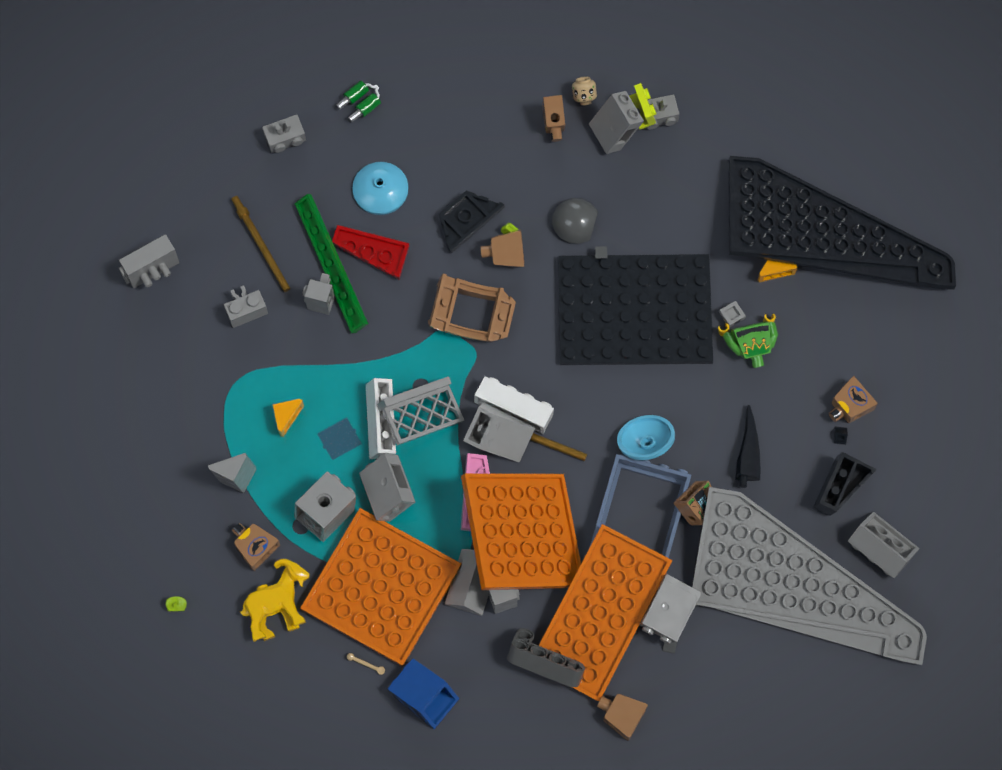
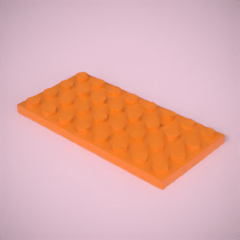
M603 524L539 644L541 647L581 662L585 666L580 685L572 688L598 702L608 687L673 561Z

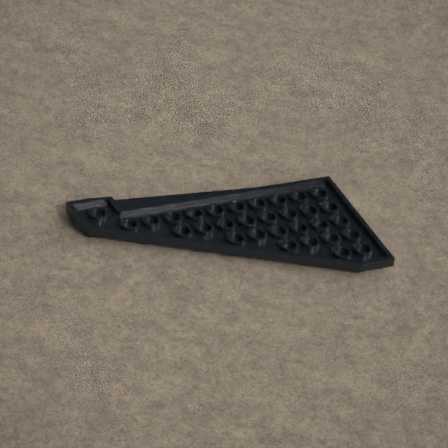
M729 157V255L748 256L931 288L955 289V262L948 253L760 158Z

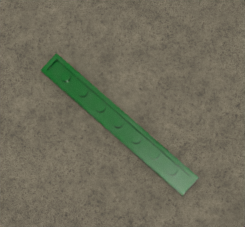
M306 194L295 203V206L325 274L330 275L329 278L331 280L329 284L333 287L334 295L350 332L357 333L368 325L367 319L311 194Z

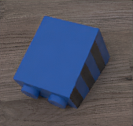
M412 659L405 665L403 671L388 687V691L395 699L433 729L438 726L459 700V697L445 680L415 659Z

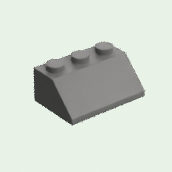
M875 512L860 524L848 540L854 549L862 552L870 562L877 564L885 574L893 578L902 571L920 549Z

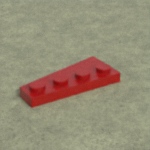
M337 225L332 240L334 246L400 280L410 247L409 243Z

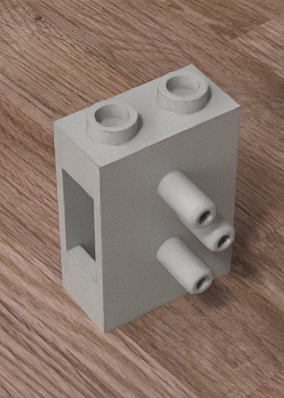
M623 91L611 94L590 121L589 126L605 153L609 154L620 151L644 120L640 115L639 108L635 107L628 93Z
M165 234L120 259L121 267H119V270L126 284L130 283L133 289L143 283L146 287H150L153 284L150 279L159 280L161 273L164 277L170 276L171 272L169 269L180 262L173 245Z
M383 453L378 456L377 460L368 464L359 473L376 520L390 522L415 503L398 455Z
M666 574L639 625L643 627L642 630L650 635H653V633L660 636L659 639L667 644L678 642L701 592Z

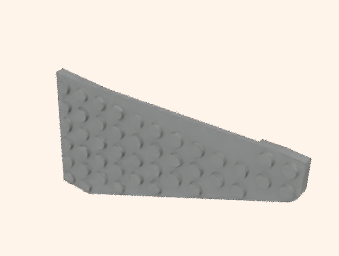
M709 487L692 588L701 592L696 605L715 608L895 660L923 664L927 636L920 623L741 492Z

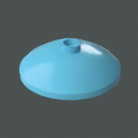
M371 163L363 167L355 176L352 187L353 196L356 203L366 212L375 215L389 214L399 209L405 202L408 195V181L402 170L391 163ZM379 181L383 182L382 185H377L376 183Z
M656 415L640 416L630 420L620 429L617 443L620 451L625 456L635 460H650L661 456L671 448L675 440V431L673 425L663 417Z

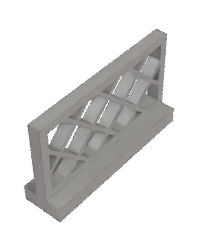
M449 376L383 399L377 404L379 412L383 411L397 446L464 421L450 389L451 381ZM446 392L448 397L447 404L438 400L440 393ZM424 399L433 401L431 409L422 405ZM409 404L417 407L415 415L406 411ZM436 404L445 407L443 415L434 411ZM420 409L429 413L427 421L418 417ZM448 409L455 413L457 419L451 420L446 417ZM395 410L401 413L398 421L391 417L390 411ZM404 415L413 419L410 427L401 423ZM432 415L441 419L439 426L430 423ZM416 421L425 425L422 432L413 429ZM400 427L409 431L406 438L401 439L398 433Z

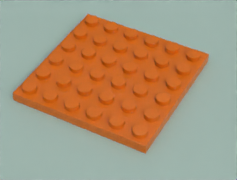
M463 474L461 479L481 590L569 588L581 565L564 474Z
M359 508L300 609L403 667L462 564L387 522L376 520L374 515Z

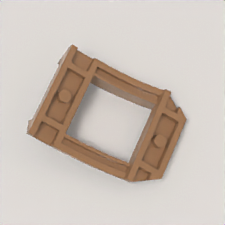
M444 273L441 275L436 285L438 289L431 317L428 320L429 327L456 336L487 342L508 337L516 301L506 294L504 288L483 286L459 278L455 279ZM457 293L495 301L488 332L450 323Z

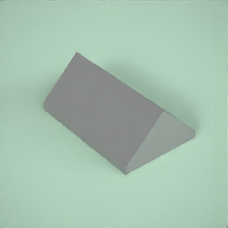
M246 453L208 465L209 470L221 483L242 493L245 492L257 470Z
M462 549L458 560L462 565L450 585L445 605L482 616L489 593L488 590H481L475 551Z

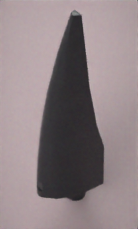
M747 405L744 436L736 462L735 480H740L739 487L741 488L747 487V481H760L761 478L759 440L750 405Z

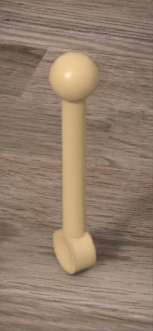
M352 653L347 654V659L349 661L354 660L362 665H365L373 670H376L379 675H383L385 673L384 667H376L368 662H365L357 657H354V654Z

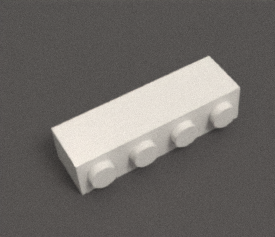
M484 376L474 395V403L479 405L486 403L534 427L535 431L544 434L554 412V408L549 403L537 401L530 394H522L516 388L510 385L505 386L492 377Z
M373 378L366 384L370 459H378V456L383 453L396 454V443L383 411L379 412L377 404L383 399L393 396L392 379ZM394 410L390 411L391 417L394 419Z

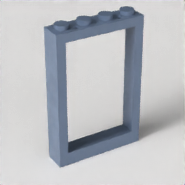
M616 454L591 544L601 525L606 523L621 469L681 485L677 499L688 489L691 474L682 469H677V471L669 469V466L664 464L654 465L649 460H635L624 454ZM676 506L662 551V555L669 558L681 516Z

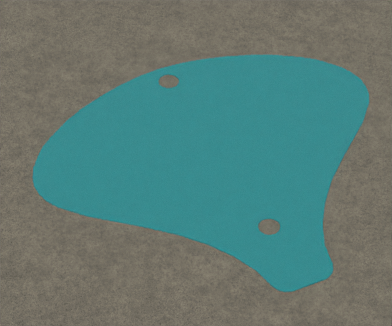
M438 330L423 342L410 349L377 360L334 365H285L257 369L246 373L232 385L227 395L224 406V432L231 458L246 453L256 466L257 470L247 486L251 497L264 515L286 538L306 552L328 562L359 508L374 515L359 474L368 464L377 460L369 458L366 384L373 378L392 379L394 396L413 389V383L417 379H425L428 383L449 376L451 381L450 389L458 407H460L465 380L477 358L476 350L460 336ZM446 392L440 393L438 400L447 404L448 397ZM295 399L303 400V409L284 437H281L277 427L273 404ZM424 399L422 405L431 409L433 401ZM409 404L406 411L415 415L417 407ZM436 404L434 411L443 415L445 407ZM420 409L418 417L427 421L429 413ZM448 409L446 417L451 420L457 419L455 413ZM394 410V419L398 421L401 413ZM404 415L401 423L410 427L413 419ZM432 415L430 423L439 426L441 419ZM416 421L413 429L422 432L425 425ZM458 424L398 446L396 444L395 455L399 456L415 503L390 522H385L458 561L462 549H471L472 535L471 531L461 530L464 494L461 479L463 469L458 443ZM400 427L398 433L401 439L407 437L409 431ZM328 471L331 475L335 474L345 487L348 486L355 492L356 503L355 511L322 542L309 530L305 534L295 533L292 526L296 520L294 518L295 503Z

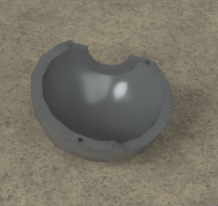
M571 198L563 201L556 207L552 216V226L555 233L561 239L569 243H584L591 239L598 211L591 202L583 198Z

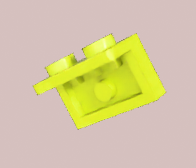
M640 83L634 85L636 93L629 95L635 107L639 108L640 115L644 120L638 128L639 130L656 124L654 116L657 115L654 105L649 104L648 99H651L648 89H644Z

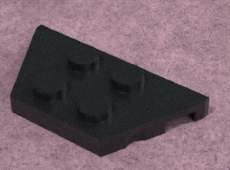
M466 190L439 213V219L449 251L453 253L504 209L505 205L502 202L496 203L487 197L477 196L475 193Z

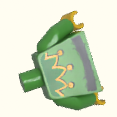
M765 314L763 322L731 329V332L728 323H725L726 330H721L720 326H718L719 335L723 336L728 347L737 356H741L744 359L751 358L753 368L764 366L762 355L771 353V349L775 346L778 337L776 324L774 323L775 314H772L771 320Z

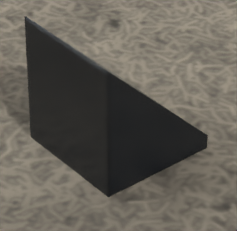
M835 426L834 443L846 445L847 428Z

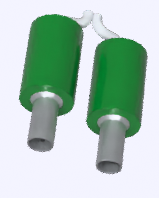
M360 80L343 94L345 98L336 104L337 108L340 110L348 103L353 105L369 92L367 87L369 86L370 88H376L375 93L377 96L374 93L370 94L355 107L357 111L350 115L348 119L353 122L359 116H367L381 104L378 92L379 87L377 85L365 84Z

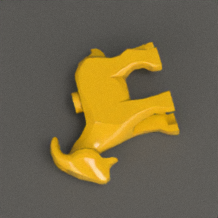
M277 560L274 563L276 569L285 567L278 583L271 586L264 584L257 587V591L250 593L243 603V610L240 613L243 616L251 617L250 628L253 642L259 639L266 641L275 637L274 633L267 629L266 620L268 616H273L279 612L282 613L289 632L299 629V625L306 623L304 617L298 613L295 606L294 582L298 581L300 586L303 587V582L309 579L310 574L291 560Z

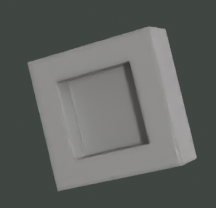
M736 301L719 310L724 321L729 324V328L746 318Z

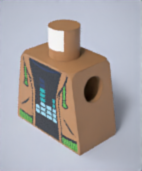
M695 481L674 502L676 508L690 525H703L709 487H711L709 481Z

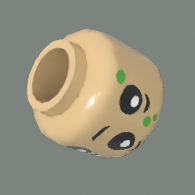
M590 77L577 78L572 84L574 100L580 102V105L591 104V101L597 97L595 81L591 80Z

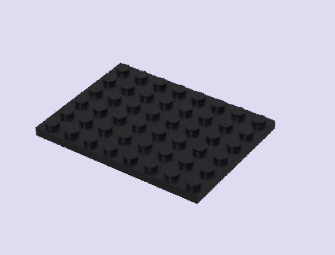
M709 254L607 255V258H595V255L558 256L560 365L713 364Z

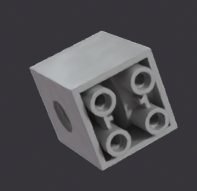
M327 471L295 503L294 518L324 542L355 511L356 494L350 487H345L335 474L331 475Z

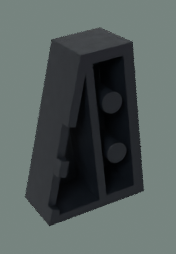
M841 452L836 456L813 508L829 516L833 515L877 469Z

